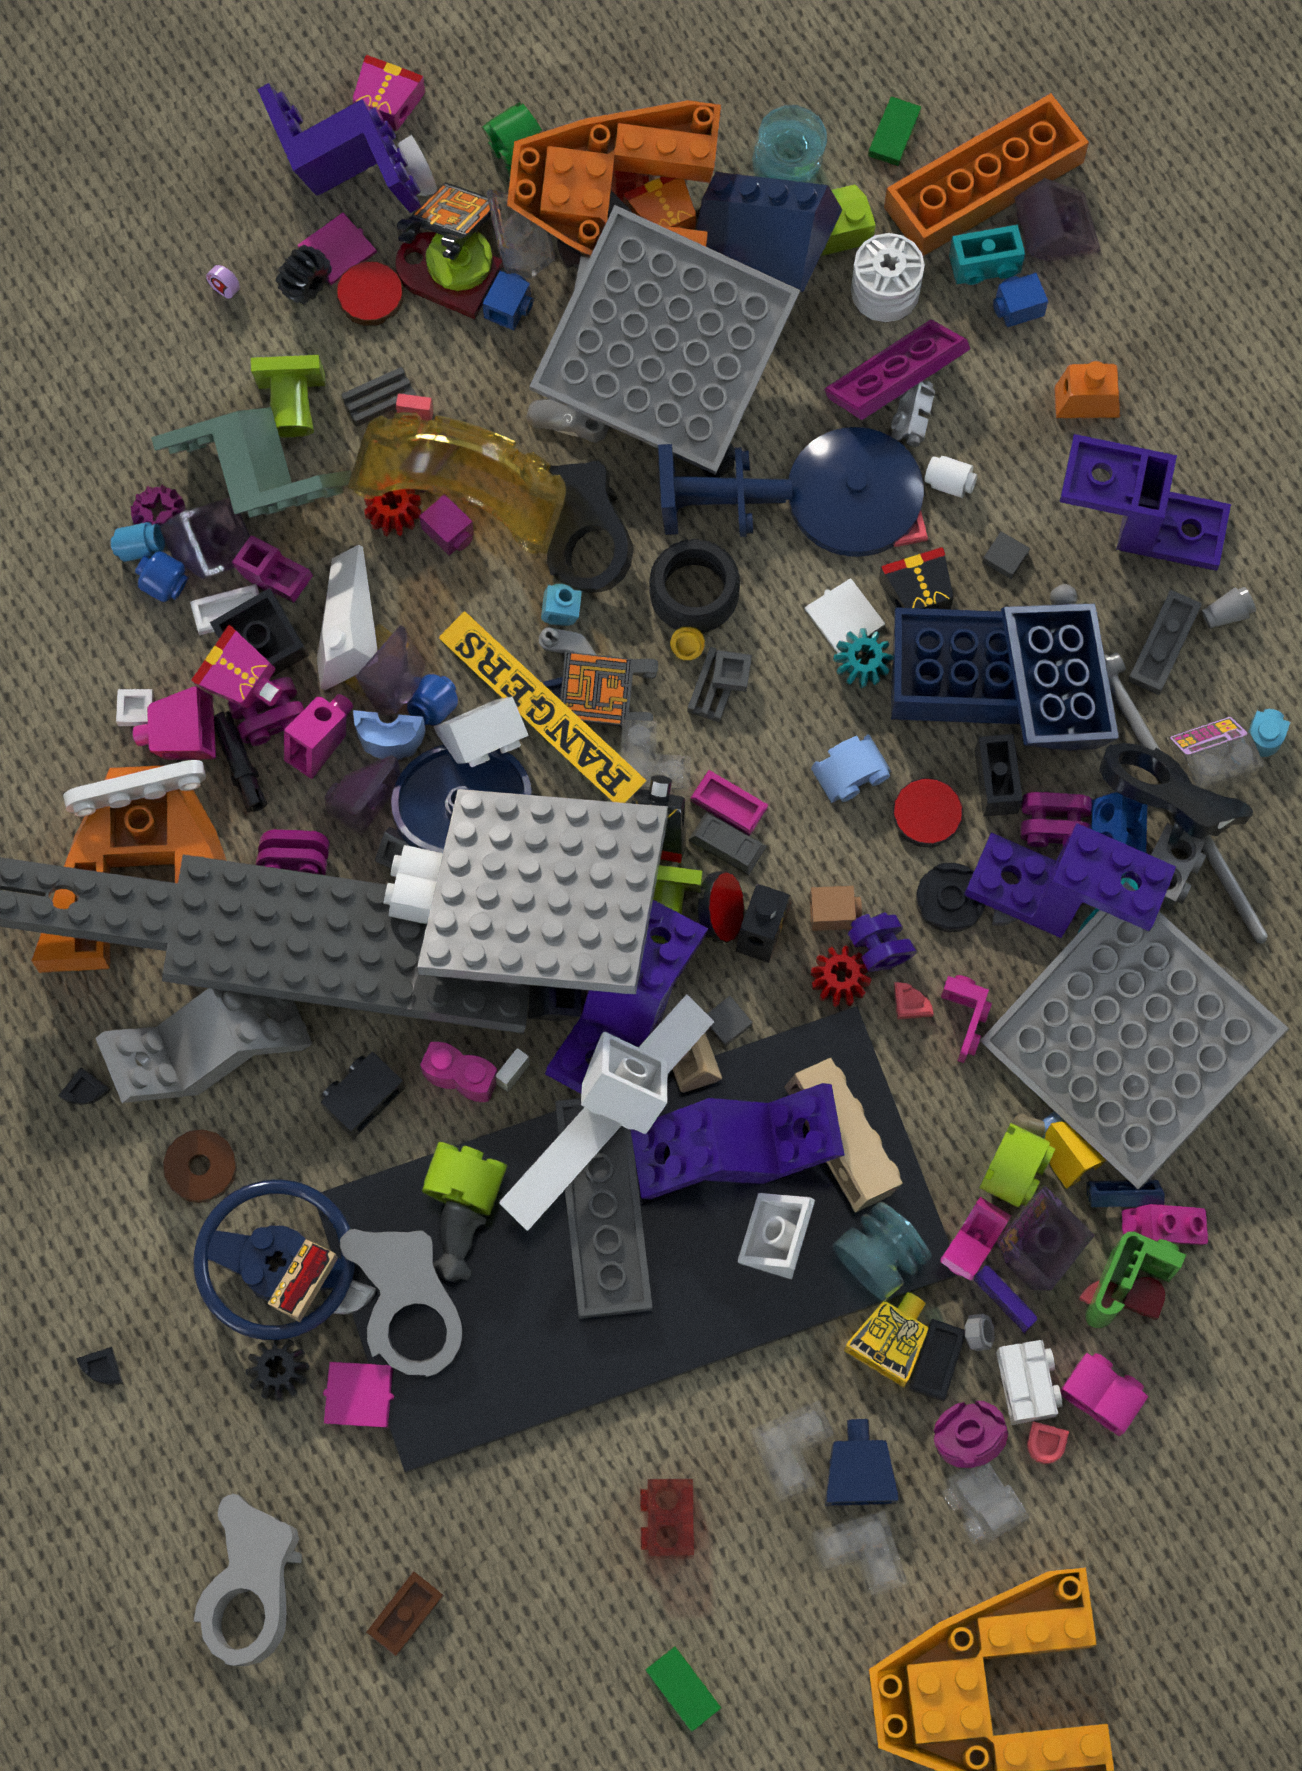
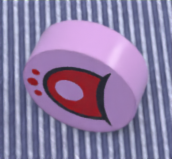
M215 265L206 275L210 286L228 299L232 298L240 289L239 281L235 275L224 266Z

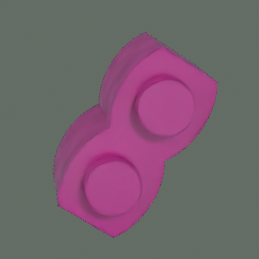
M430 1042L420 1064L423 1076L435 1086L445 1089L456 1088L461 1095L470 1100L489 1102L496 1086V1067L482 1057L474 1055L463 1056L457 1048L447 1043Z
M1086 1353L1060 1389L1061 1396L1083 1412L1089 1414L1094 1420L1114 1434L1121 1436L1125 1433L1149 1396L1142 1391L1144 1386L1135 1378L1129 1375H1125L1124 1378L1117 1375L1112 1370L1113 1364L1108 1359L1097 1353H1094L1093 1356Z

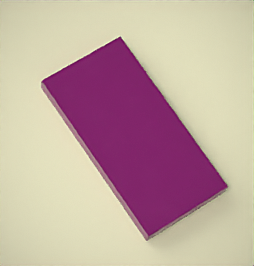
M930 319L828 385L824 390L829 400L860 420H863L968 352L971 348L967 339Z

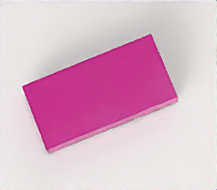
M708 770L690 797V801L749 836L768 809V804Z

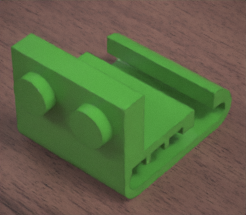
M1136 1232L1125 1233L1112 1250L1091 1303L1087 1308L1085 1320L1088 1325L1094 1328H1104L1114 1320L1124 1307L1121 1301L1131 1290L1139 1270L1169 1283L1181 1269L1186 1254L1179 1252V1247L1167 1240L1159 1239L1156 1242ZM1111 1281L1117 1284L1111 1296L1115 1300L1108 1308H1104L1101 1301Z

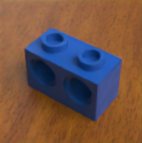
M1117 792L1093 799L1091 829L1146 853L1147 805L1131 800Z

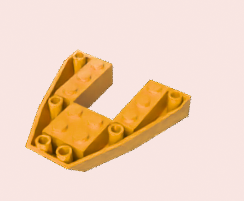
M1086 1567L1048 1571L939 1622L871 1667L869 1675L878 1748L936 1771H1114L1108 1724L993 1736L983 1659L1085 1649L1097 1645Z

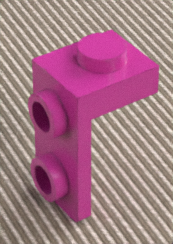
M957 975L955 978L947 977L941 998L974 1009L957 1060L964 1063L967 1054L974 1056L981 1035L975 1034L978 1021L986 1022L992 1003L985 1001L989 989L975 985L976 982L971 978Z
M980 1197L940 1262L947 1266L954 1274L972 1280L1004 1230L1011 1215Z
M1149 1204L1121 1210L1123 1235L1127 1232H1136L1156 1242L1159 1239H1163L1174 1244L1205 1245L1208 1243L1206 1210L1204 1208Z

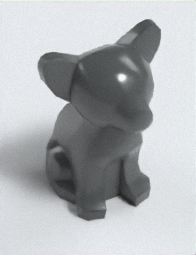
M452 1201L446 1202L440 1218L439 1232L444 1254L433 1263L436 1274L444 1281L456 1282L459 1279L468 1281L471 1270L467 1267L464 1258L472 1247L476 1228L480 1225H485L486 1219L471 1209Z

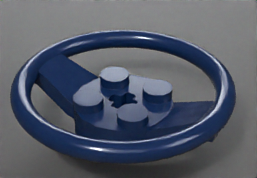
M274 1179L246 1185L232 1192L217 1204L200 1229L193 1259L196 1285L211 1313L233 1331L261 1340H282L296 1337L311 1331L325 1322L346 1297L355 1271V1262L346 1259L341 1251V1259H337L320 1290H332V1292L321 1306L308 1316L302 1318L301 1322L295 1321L284 1325L256 1324L239 1317L225 1306L213 1288L209 1275L208 1261L242 1276L243 1281L256 1296L269 1301L306 1240L298 1231L287 1226L271 1225L255 1229L251 1236L217 1231L224 1218L242 1203L269 1194L292 1195L308 1201L328 1218L336 1231L339 1244L341 1237L351 1230L340 1209L323 1193L299 1182ZM278 1255L282 1256V1260L287 1262L286 1266L279 1267L277 1272H272L271 1265H268L270 1259H275Z

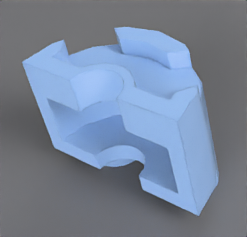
M353 710L358 739L364 751L376 758L388 761L414 755L423 741L426 732L423 717L398 715L394 722L384 723L379 719L378 712Z
M869 734L861 741L858 736H854L828 750L831 757L821 762L816 761L811 767L831 803L839 799L842 802H846L854 798L860 792L859 786L870 782L872 786L879 785L890 777L889 773L891 772Z

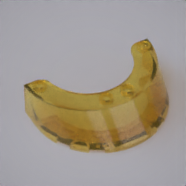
M410 412L395 413L394 418L389 420L381 415L374 418L368 424L347 487L354 490L358 496L372 499L374 496H382L389 491L397 489L427 490L436 496L441 497L445 494L446 496L458 498L463 504L473 508L479 507L501 521L509 529L514 540L520 544L519 547L532 554L539 552L547 554L566 495V486L560 475L553 476L549 472L551 465L534 452L526 453V455L515 448V441L463 421L437 415L434 421L422 420L417 413Z

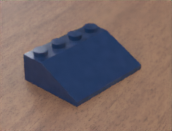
M715 172L702 198L696 230L708 232L706 247L797 288L803 293L837 223L842 208L828 185Z
M1095 603L1001 608L1024 745L1067 751L1098 749L1119 739Z
M895 608L891 720L1021 724L1001 611Z

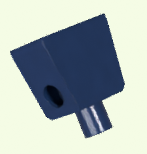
M868 1419L847 1420L848 1441H835L832 1444L825 1506L896 1504L898 1502V1491L886 1440H870Z

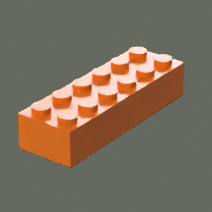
M1052 93L889 186L886 190L884 209L904 236L913 241L922 252V255L925 256L952 240V236L961 235L1084 163L1089 142Z

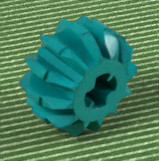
M861 628L857 638L852 631H849L846 634L847 642L840 640L837 643L836 647L842 653L835 654L833 661L844 663L836 672L838 675H843L846 672L850 674L846 680L847 684L851 685L855 678H859L860 688H865L869 678L874 685H877L880 682L879 674L886 676L889 673L890 669L884 663L891 662L893 655L882 653L890 644L888 641H883L880 644L876 642L880 636L879 632L875 631L871 638H867L866 628ZM860 651L867 653L865 657L870 656L866 665L860 664L861 659L856 660L855 658Z

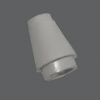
M1234 587L1207 608L1201 610L1208 627L1211 629L1249 619V614L1256 612V607L1246 587L1240 589Z

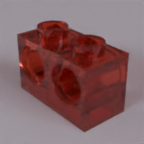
M648 1479V1489H640L641 1512H648V1527H641V1550H648V1559H693V1479ZM662 1491H671L676 1495L678 1502L674 1508L664 1510L657 1505L656 1497ZM665 1528L674 1530L678 1536L676 1545L671 1548L661 1547L656 1540L660 1530Z

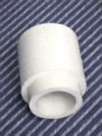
M933 456L928 465L924 482L931 484L933 489L963 498L966 492L972 493L977 480V474L973 473V465L946 456H941V458Z

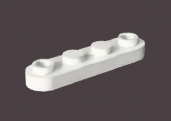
M187 760L70 789L63 795L65 807L68 812L74 813L75 816H88L99 808L127 806L131 803V800L144 797L145 799H157L163 797L166 792L177 789L181 791L194 790L200 787V783L206 779L203 762L199 760Z

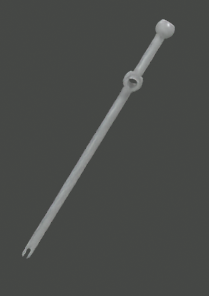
M1062 584L1052 590L1050 600L1052 605L1075 604L1077 602V593L1071 585ZM1117 652L1110 656L1104 654L1111 693L1139 742L1146 748L1152 750L1158 748L1160 750L1118 678V674L1126 670L1122 658ZM1207 835L1205 838H1202V840L1206 841L1202 848L1204 854L1254 940L1260 944L1266 942L1268 936L1211 836Z

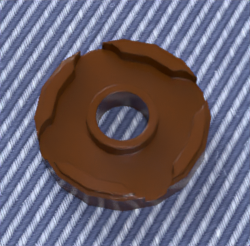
M204 1129L188 1131L177 1137L167 1149L163 1161L164 1177L172 1191L182 1199L195 1203L206 1202L223 1195L232 1185L237 1171L235 1154L228 1141L219 1134ZM197 1157H205L210 1161L209 1170L203 1175H195L190 1171V1165Z

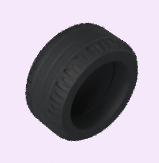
M686 539L670 545L655 560L649 580L651 604L659 618L673 629L693 627L697 628L701 633L709 632L711 629L714 630L720 627L721 624H724L737 606L740 590L739 571L733 558L721 546L703 539L702 541L699 539L688 541ZM689 565H700L711 569L720 577L724 584V590L718 599L711 604L702 607H688L676 602L668 594L665 588L667 579L679 568Z

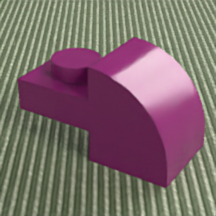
M252 535L232 561L238 572L250 583L257 584V587L263 591L270 588L273 593L293 603L313 577L310 569L282 556L278 548Z

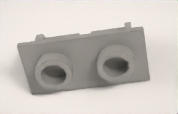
M922 381L898 397L900 399L898 410L891 422V428L893 429L892 438L897 441L902 438L907 439V445L912 447H918L920 442L924 441L929 419L918 415V413L930 414L935 395L931 382Z

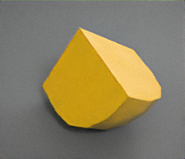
M1066 1122L1051 1123L1045 1133V1140L1050 1142L1049 1146L1055 1148L1049 1164L1066 1189L1081 1181L1080 1177L1086 1171L1092 1168L1097 1170L1107 1161Z

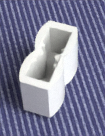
M404 845L402 855H394L390 875L396 876L395 884H387L383 903L390 905L388 916L427 924L443 853Z

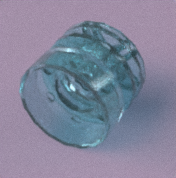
M784 105L771 110L761 122L754 147L752 164L756 177L814 183L818 176L827 145V131L821 119L811 110L798 105Z
M879 1201L871 1209L873 1216L865 1214L860 1219L868 1234L867 1236L851 1227L832 1246L850 1273L870 1293L885 1302L904 1284L897 1267L910 1275H914L919 1270L916 1262L924 1265L932 1256L912 1224L890 1206Z

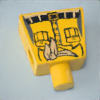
M909 1292L906 1293L898 1308L883 1301L848 1341L844 1351L904 1388L911 1376L928 1331L926 1325L917 1321L926 1303Z

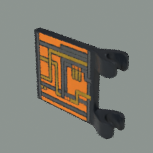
M445 182L410 218L401 219L397 223V229L403 231L398 237V241L411 244L421 227L444 235L441 239V244L447 247V249L443 252V257L455 260L459 256L465 242L492 216L491 212L494 214L501 207V201Z

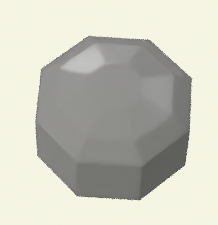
M985 1314L969 1315L964 1326L968 1346L975 1351L990 1350L995 1340L994 1326L991 1318Z

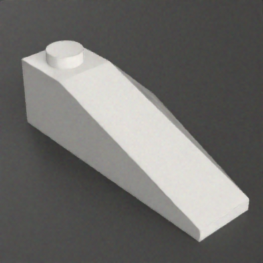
M360 545L332 558L317 653L320 688L323 690H327L379 663L364 551Z

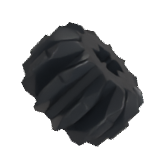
M302 245L298 250H292L291 255L288 258H284V264L278 268L280 273L276 276L275 280L278 283V289L288 299L296 303L305 304L310 299H315L317 293L323 291L324 284L329 281L328 275L332 271L330 261L325 257V254L318 249H314L312 246Z
M290 1339L285 1342L282 1349L279 1340H272V1349L269 1350L261 1342L258 1344L259 1350L263 1353L261 1357L256 1354H250L248 1357L252 1363L257 1365L246 1369L247 1376L257 1377L251 1382L250 1387L254 1391L263 1387L261 1397L265 1400L272 1395L273 1390H275V1397L278 1402L284 1400L283 1390L285 1389L293 1397L297 1396L298 1392L293 1386L294 1382L300 1385L307 1384V1379L298 1373L310 1370V1365L307 1362H299L305 1356L304 1350L301 1348L292 1352L294 1342ZM278 1361H282L286 1372L282 1376L277 1373L278 1377L273 1378V1373L269 1369L273 1363L278 1366Z

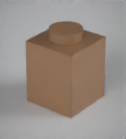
M854 886L811 888L809 899L812 931L852 929L850 924L856 918L862 916L861 897H854Z

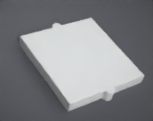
M851 578L831 591L825 590L822 597L804 608L837 653H842L836 645L840 640L847 642V632L852 631L858 638L860 629L866 628L867 637H869L875 631L885 626L884 621Z

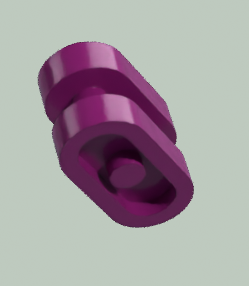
M282 677L271 681L283 689L279 699L273 706H269L259 698H256L248 709L228 701L227 705L234 719H245L237 727L243 743L259 746L268 742L272 735L284 731L304 710L302 702H290L297 695L292 678ZM274 706H277L276 708H273V709L268 710V711H266V712H263V713H261V714H257V713H259V712H262V711H264V710H267V709H269V708H272V707H274Z
M1031 792L1022 796L1021 811L1024 814L1032 815V819L1021 822L1020 838L1027 841L1028 846L1041 848L1048 846L1049 843L1063 844L1064 847L1076 823L1091 829L1090 824L1081 822V818L1092 814V798L1089 796L1049 792ZM1046 816L1067 817V820L1046 819Z
M269 830L260 837L255 865L326 875L330 843L325 835L316 831Z

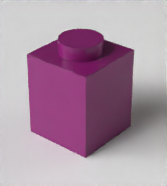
M445 494L419 516L421 529L449 556L455 550H464L473 539L472 520Z

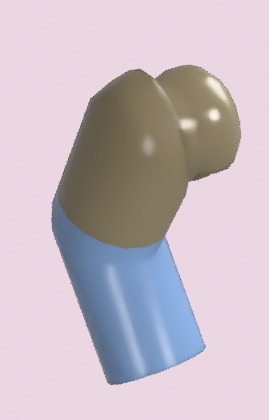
M1053 1111L1044 1120L1031 1118L1026 1114H1019L1013 1119L1012 1124L1045 1139V1133L1051 1123L1066 1121Z

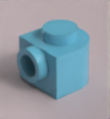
M565 584L548 585L543 596L542 621L551 625H573L579 618L582 591L573 590Z
M1265 709L1264 712L1257 710L1246 738L1247 745L1254 754L1268 757L1279 750L1290 725L1289 721L1283 720L1284 715L1274 709Z

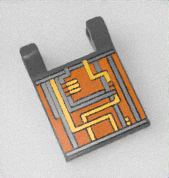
M565 651L560 700L584 723L650 731L653 725L652 713L629 712L632 677L636 675L649 679L655 678L658 671V661L655 659H628Z

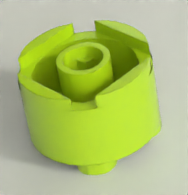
M1010 1123L979 1189L1018 1208L1020 1205L1027 1206L1040 1183L1034 1176L1036 1172L1043 1175L1055 1148L1049 1146V1141Z
M438 1142L423 1183L422 1192L446 1204L447 1201L456 1202L477 1214L489 1215L498 1195L507 1165L493 1159L482 1160L484 1153L474 1148L463 1146L461 1152H459V1149L453 1145Z

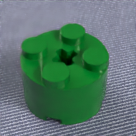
M520 102L506 109L482 126V130L489 140L488 146L498 160L500 158L506 163L505 169L509 176L511 173L514 141L539 134L542 131L527 107Z

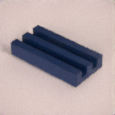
M1129 1180L1086 1182V1195L1091 1207L1164 1205L1165 1194L1158 1180H1149L1140 1190Z

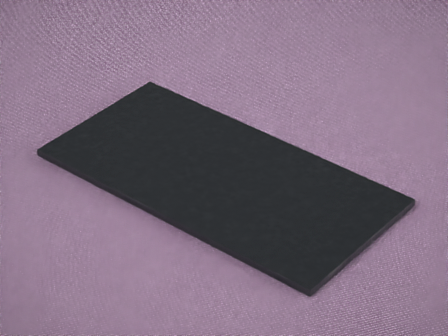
M858 1006L715 1055L714 1057L722 1079L716 1083L683 1093L678 1087L673 1070H671L667 1077V1104L658 1117L707 1098L770 1103L789 1096L784 1086L795 1073L831 1058L835 1066L844 1073L846 1085L853 1097L861 1103L864 1109V1116L870 1127L879 1134L882 1148L889 1160L898 1167L903 1184L891 1196L855 1213L827 1162L764 1184L704 1180L653 1199L641 1198L638 1180L652 1311L579 1319L565 1190L528 1231L499 1204L502 1198L559 1136L556 1111L455 1145L459 1152H461L463 1146L479 1150L484 1153L482 1160H497L506 1164L507 1169L490 1214L480 1215L486 1219V1223L476 1228L472 1247L464 1258L467 1267L471 1270L470 1278L468 1281L459 1279L456 1282L444 1281L437 1275L454 1303L462 1323L461 1345L453 1361L437 1374L428 1377L426 1375H407L393 1368L391 1393L394 1395V1399L390 1400L388 1424L405 1473L881 1304L883 1301L887 1302L906 1295L907 1292L912 1293L959 1276L940 1262L950 1243ZM805 1123L803 1124L802 1128L804 1137H806L807 1133L809 1132ZM668 1145L666 1146L664 1151L665 1161L670 1156V1149ZM434 1153L321 1192L340 1209L350 1229L374 1233L424 1231L432 1240L433 1263L443 1256L444 1250L440 1239L439 1225L445 1203L435 1200L422 1192L423 1183ZM758 1193L810 1197L815 1200L792 1279L737 1262ZM317 1208L330 1249L341 1259V1249L336 1231L328 1218ZM355 1263L353 1280L377 1289L375 1296L369 1304L361 1310L352 1313L368 1364L389 1365L380 1353L372 1357L367 1342V1326L373 1308L381 1295L380 1290L368 1278L362 1268ZM414 1303L404 1306L395 1313L390 1322L389 1336L392 1346L400 1355L409 1360L423 1361L434 1357L442 1350L446 1342L447 1328L443 1317L436 1309L426 1304Z

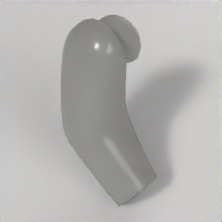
M548 627L543 629L539 635V644L546 651L564 654L566 651L596 655L587 639L577 632Z

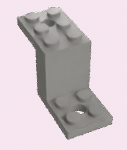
M211 988L206 989L157 1027L104 1031L96 1037L122 1103L199 1095L254 1055L302 1051L312 1045L306 1025L302 1021L294 1000ZM136 1060H138L142 1066H138Z

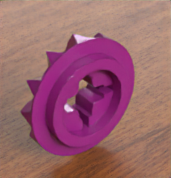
M163 484L153 488L147 486L144 492L136 494L135 501L130 506L134 525L150 522L152 525L158 524L164 536L175 532L182 525L186 514L185 504L181 496L175 489L166 488ZM160 499L163 509L166 511H161L155 521L153 512L148 509L155 508Z

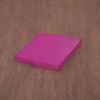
M341 213L297 245L298 248L302 245L312 246L326 255L325 257L330 261V266L332 267V271L328 275L330 285L337 282L342 274L351 266L364 262L377 253V250L364 237L363 229H357L344 213Z
M329 1362L327 1389L323 1391L324 1396H326L324 1423L388 1428L390 1400L394 1399V1395L391 1393L393 1367L390 1365Z

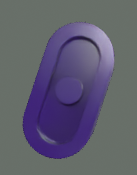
M884 912L871 918L869 914H866L850 924L852 929L848 932V936L854 947L867 946L869 950L861 958L869 972L892 969L908 961L917 953L910 939L898 940L895 936L903 929L896 915H888Z

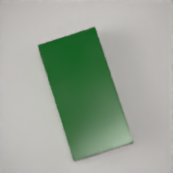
M891 96L869 148L868 156L899 166L921 113L922 106Z
M676 1646L645 1669L691 1732L722 1709Z

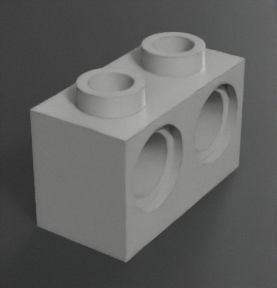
M1167 823L1151 856L1176 866L1171 879L1173 888L1167 890L1161 907L1171 911L1176 901L1183 904L1192 886L1186 883L1190 872L1198 874L1206 858V855L1201 853L1206 841L1192 837L1184 832L1176 847L1170 845L1168 841L1173 825ZM1171 849H1182L1187 854V859L1180 860L1175 858Z

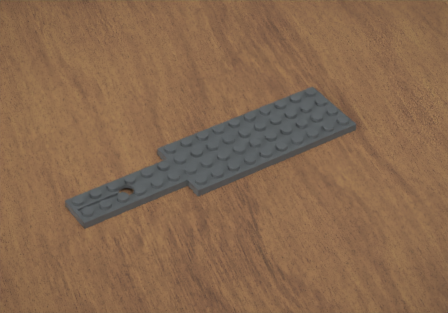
M184 854L182 856L178 883L0 857V927L166 951L162 982L523 1034L526 1028L530 985L419 975L417 966L427 924L388 916L390 905L383 904L387 888L386 884ZM67 889L77 896L78 901L72 903L68 909H59L53 906L49 896L56 890Z

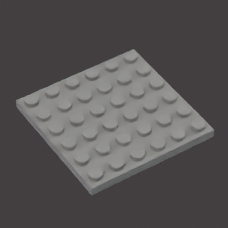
M614 205L534 375L529 390L653 447L658 448V445L672 444L675 457L716 475L800 290Z
M458 789L418 961L419 975L636 994L667 826L668 806Z
M1127 882L1122 885L1129 891H1136ZM1099 910L982 1037L980 1042L1140 1190L1290 1029L1161 912H1158L1151 930L1147 931Z

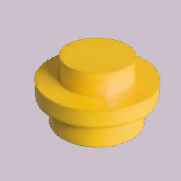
M680 627L671 637V650L682 660H694L704 650V636L697 628Z

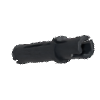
M230 711L217 713L214 715V729L233 775L230 778L233 786L238 788L246 811L249 813L252 811L257 812L268 804L257 779L259 777L256 767H252Z

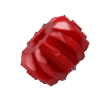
M385 478L383 480L384 487L381 488L373 484L371 487L373 495H365L364 502L367 506L364 510L365 518L371 520V527L374 531L382 528L383 534L387 537L392 529H396L397 535L401 537L403 526L413 530L415 527L414 519H420L421 509L418 507L422 504L419 495H414L415 488L412 484L403 487V480L398 478L394 485H390V481ZM395 504L396 509L391 510L389 505Z
M847 946L842 948L841 955H838L833 947L829 948L828 958L824 955H818L816 958L818 966L811 968L810 975L817 978L812 982V989H823L819 997L821 1001L827 1000L830 995L833 996L832 1004L834 1007L839 1006L840 998H844L848 1006L853 1005V995L862 999L866 993L863 987L870 986L871 978L864 975L868 972L865 964H858L862 954L857 952L852 957L848 956L849 947ZM837 971L845 972L844 982L837 981Z

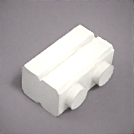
M1043 1340L999 1347L996 1354L1011 1425L1055 1418L1058 1414L1057 1408L1062 1407V1396L1059 1386H1052L1049 1371L1055 1370L1052 1350L1044 1348Z

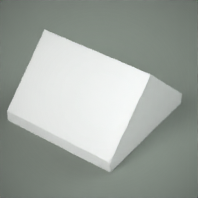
M758 1193L737 1262L792 1279L815 1200L810 1197Z

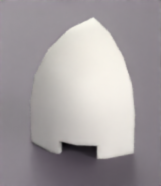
M410 135L398 143L408 162V166L405 169L408 175H412L421 191L418 195L427 196L434 194L437 191L432 172L413 136Z

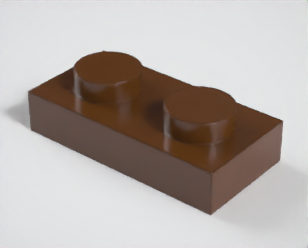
M413 1571L366 1633L397 1657L444 1595Z

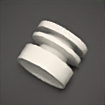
M885 233L875 235L861 245L856 252L851 295L853 303L862 314L872 320L890 322L900 320L912 312L918 304L925 267L922 252L916 244L903 235Z

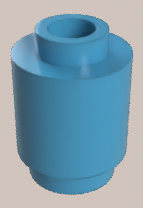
M150 522L117 528L114 536L111 538L112 551L123 562L142 559L144 555L151 557L157 551H163L165 547V538L161 527L158 524L152 525Z

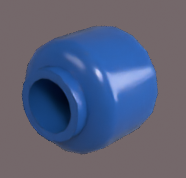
M157 551L151 558L144 555L135 570V573L140 576L138 579L139 589L160 602H167L171 598L176 600L189 579L185 575V565L162 551Z
M435 674L425 675L406 696L409 715L423 717L424 725L435 726L441 724L458 705V696L454 683L445 676L440 677Z

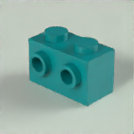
M1018 224L952 236L949 258L956 285L963 283L975 285L985 279L996 277L1007 279L1021 273L1025 251Z

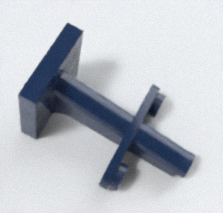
M672 444L658 445L661 510L665 535L679 534L678 510L682 507L689 505L738 504L740 537H747V534H753L752 513H745V504L786 503V500H793L791 479L744 478L743 471H750L749 450L742 451V447H735L736 478L676 476Z

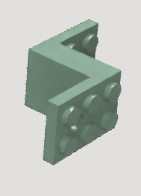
M271 407L236 411L151 437L155 451L168 449L170 455L184 451L193 452L207 447V444L215 442L234 514L248 512L249 518L264 514H274L284 511L288 507L315 502V499L340 495L344 493L342 487L354 484L351 470L317 475L292 483Z

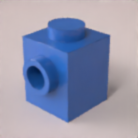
M499 271L483 302L484 318L514 331L522 315L528 316L532 309L534 298L531 297L530 283L518 274H507Z
M1037 273L1020 278L1018 276L1007 278L998 285L996 298L993 299L995 313L998 318L1003 317L1007 328L1045 316L1048 299Z

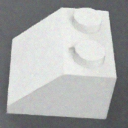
M513 697L493 700L433 726L436 734L457 764L468 762L470 767L490 760L488 753L499 748L501 753H506L520 747L519 740L529 736Z
M603 1032L582 1082L581 1105L594 1114H602L619 1122L627 1129H635L646 1134L667 1104L668 1061Z

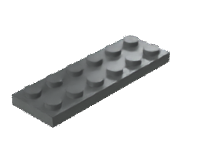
M581 1098L555 1101L559 1135L584 1109V1106L581 1105ZM621 1126L565 1189L579 1319L652 1311L631 1130Z

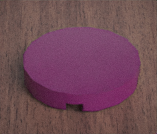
M974 1400L975 1404L966 1405L965 1402H961L942 1413L935 1423L933 1439L938 1454L946 1463L958 1468H974L987 1464L1000 1454L1006 1446L1009 1433L1004 1416L996 1406L985 1401Z

